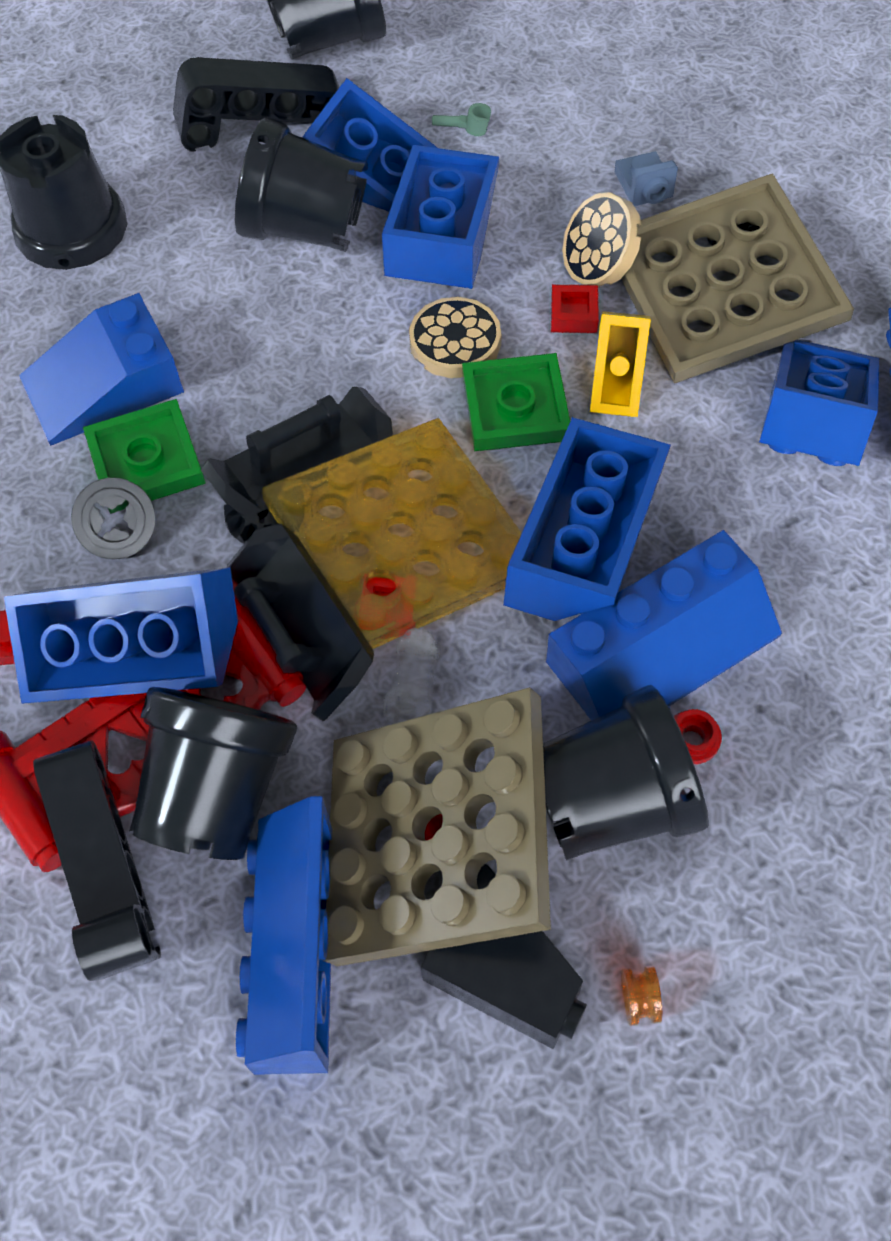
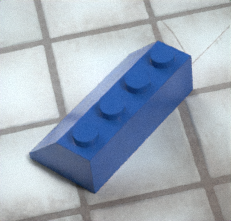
M572 417L508 563L503 606L557 621L614 605L671 444Z
M722 530L618 592L614 605L585 612L549 633L546 663L592 721L621 707L625 696L647 685L654 686L661 693L667 705L671 706L779 638L782 631L758 567L725 530Z
M230 567L46 588L4 596L21 704L147 693L150 687L187 690L218 687L223 684L238 624Z
M310 796L258 819L257 839H250L247 846V869L249 875H255L254 896L245 897L243 909L245 933H252L251 956H242L240 963V990L242 994L249 995L247 1018H239L237 1022L236 1053L237 1057H245V1066L254 1075L328 1073L331 964L323 960H326L328 952L326 899L329 897L330 889L328 851L329 840H332V825L323 796Z

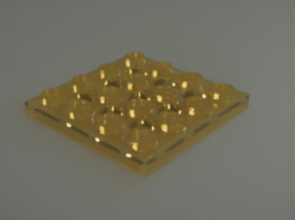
M439 417L263 487V500L277 523L287 527L299 538L372 649L504 590L508 563L522 534ZM413 470H424L431 474L432 478L427 481H420L410 478L407 474ZM377 487L387 491L389 496L376 500L375 498L367 497L363 492L369 488ZM440 505H446L455 509L458 514L454 517L446 518L436 515L432 509ZM326 506H337L344 510L345 513L338 518H329L322 516L318 511ZM394 524H405L411 527L414 533L407 537H400L391 534L388 528ZM464 542H473L481 546L484 552L480 555L472 556L462 553L457 546ZM350 543H361L370 551L363 556L355 557L346 554L342 548ZM428 561L437 565L440 571L435 575L426 576L417 573L413 566L418 562ZM375 577L389 578L396 585V589L390 595L378 596L369 592L366 584Z

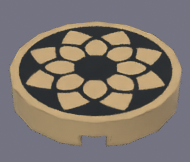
M610 192L598 193L585 200L574 212L566 228L562 248L564 266L572 279L583 285H598V288H602L600 286L604 284L612 285L619 281L631 268L639 251L641 237L637 236V224L641 225L640 215L632 202Z
M450 297L441 298L429 303L414 316L409 328L411 354L417 361L418 359L419 362L424 364L425 370L433 375L442 377H463L462 363L495 360L501 347L502 334L498 318L489 307L473 299Z

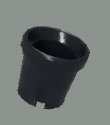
M267 0L280 37L286 36L290 48L286 50L292 60L308 53L359 38L362 42L373 41L386 36L387 33L381 0Z
M53 115L55 124L41 125L38 116L27 117L11 125L0 135V172L12 208L10 217L16 246L27 260L44 268L68 270L88 266L109 255L122 241L128 225L124 205L117 192L106 182L90 148L86 133L76 121L62 115Z
M264 117L257 124L251 136L239 177L234 218L236 233L242 237L264 240L267 236L279 237L346 252L350 241L342 239L340 236H345L347 225L356 226L367 179L357 177L356 171L363 172L368 170V163L294 135L286 124L269 117Z
M647 685L625 696L621 707L543 743L546 810L566 861L589 852L669 832L674 837H681L698 833L708 828V810L693 760L669 706L654 686ZM684 788H691V790L686 794Z
M150 687L147 691L140 717L149 725L136 808L129 831H133V836L140 840L181 853L189 854L190 849L210 850L211 848L209 858L220 860L243 859L278 757L285 756L289 752L297 731L296 723L278 715L211 697L168 688Z

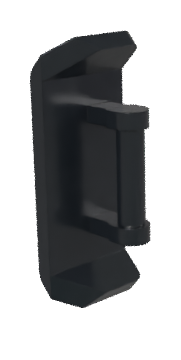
M355 386L349 390L339 404L336 403L332 396L327 395L317 400L316 405L262 432L257 430L247 435L246 442L249 449L225 461L208 458L201 467V471L227 505L243 517L257 511L260 519H263L267 516L269 510L278 509L279 504L270 500L268 487H264L259 499L254 501L246 491L250 488V481L255 485H262L268 478L270 485L273 486L284 483L282 487L284 493L301 494V497L304 498L387 452L394 443L392 421L366 389Z
M281 523L256 529L227 564V567L231 568L232 579L238 584L234 589V595L242 606L247 607L277 655L276 662L284 673L301 672L303 683L314 699L311 713L321 721H325L359 684L373 662L374 651L299 538Z

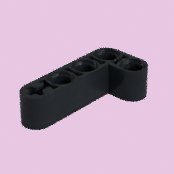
M203 57L190 58L181 64L177 72L173 115L181 143L188 151L195 152V148L208 145L212 148L216 145L219 138L221 119L261 121L264 117H269L279 122L313 123L340 86L333 70L324 65Z
M89 740L34 759L33 766L36 780L80 923L73 926L72 939L83 974L89 981L103 980L161 958L160 947L154 948L149 932L155 930L107 773L94 741Z

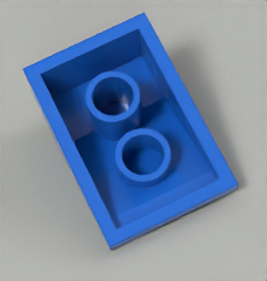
M348 78L342 83L302 137L349 157L366 161L368 163V170L363 172L356 171L357 177L367 179L363 203L387 212L391 209L412 146L438 148Z
M418 145L412 146L382 231L384 276L469 289L473 288L484 246L498 173L499 156Z
M140 293L92 311L19 375L50 446L84 433L83 427L141 410L184 393L173 356Z
M795 340L784 344L759 443L768 444L771 449L783 454L801 452L814 455L822 462L833 466H844L846 463L859 466L878 413L880 358L802 340Z

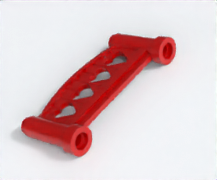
M232 579L233 589H235L238 584ZM235 596L238 624L225 675L242 681L243 686L238 694L224 696L223 701L260 710L262 705L269 700L272 702L277 701L281 707L292 704L306 690V685L303 683V675L300 671L284 673L276 662L277 655L247 607L242 606ZM201 688L179 690L201 695ZM147 693L90 698L18 747H15L4 731H0V818L33 866H39L42 872L53 871L59 868L62 863L36 780L33 766L34 759L93 740L102 758L120 818L134 812L144 758L141 760H131L129 768L123 773H111L108 770L109 731L113 730L147 742L149 725L144 722L143 718H140Z

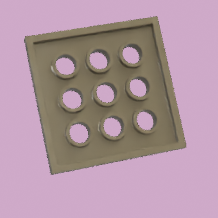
M773 173L640 220L641 225L637 224V236L641 237L639 251L631 268L621 280L638 314L650 316L649 335L674 384L848 322L852 318L854 307ZM748 222L760 228L756 231L747 232L739 229L737 226ZM706 237L717 241V244L711 247H702L697 245L695 241ZM665 252L675 258L669 262H658L652 257L657 253ZM767 255L778 259L780 262L767 266L760 264L756 259ZM718 271H726L730 274H735L736 278L730 281H720L713 274ZM677 286H683L691 289L693 293L685 297H678L671 294L670 290ZM787 289L798 293L800 297L788 301L779 298L776 293ZM738 305H745L753 308L756 313L750 316H739L732 309ZM701 320L710 324L712 328L706 332H695L688 325L694 321Z
M529 687L334 740L330 809L332 840H329L328 851L330 889L329 897L326 899L328 952L326 960L323 961L338 967L551 930L542 707L539 694ZM494 747V758L487 764L484 770L476 772L475 764L480 753L487 748ZM442 760V771L435 776L432 783L426 784L425 776L428 768L434 762ZM393 772L392 783L385 788L382 795L377 796V787L380 780L386 774ZM495 802L496 811L494 817L491 818L486 827L477 829L476 818L479 811L486 804ZM442 814V827L435 833L432 839L426 841L425 829L428 822L434 816ZM391 825V838L383 845L380 851L376 852L375 844L379 833L385 827ZM496 860L497 873L495 878L491 880L487 887L478 889L477 875L479 870L488 861ZM441 871L443 876L441 888L435 892L432 898L426 900L424 888L427 880L435 872ZM389 881L391 886L389 898L382 903L380 908L375 910V894L382 884Z

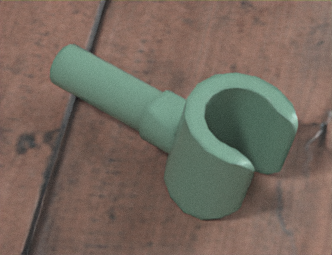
M475 103L469 107L467 116L433 115L432 125L465 128L470 135L482 136L487 132L491 108L483 103Z

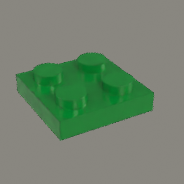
M557 353L462 363V376L474 452L562 442L570 423V417Z
M177 399L83 427L98 480L104 478L128 480L140 486L151 501L206 484ZM125 500L122 505H118L113 510L108 508L110 514L124 510L129 502Z

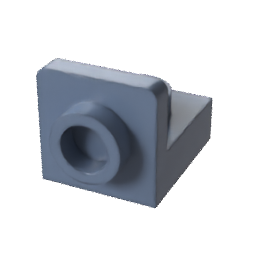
M654 151L616 160L614 172L629 201L634 206L646 203L657 204L673 197L678 167L673 160L662 162L657 152Z

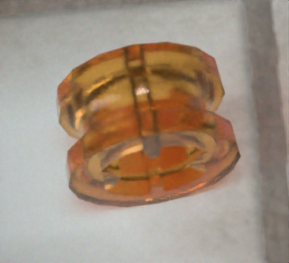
M645 966L644 972L641 974H634L630 968L622 969L621 988L629 1026H638L641 1018H649L653 1024L661 1023L663 1016L662 999L655 967Z

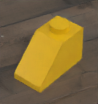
M602 311L590 412L638 417L651 321L650 316Z

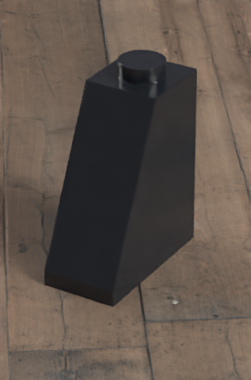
M484 864L478 872V889L487 887L496 876L487 864ZM543 931L430 950L421 965L423 981L551 1049H554L560 1034L572 1039L587 1007L586 1003L577 999L583 984L582 978Z

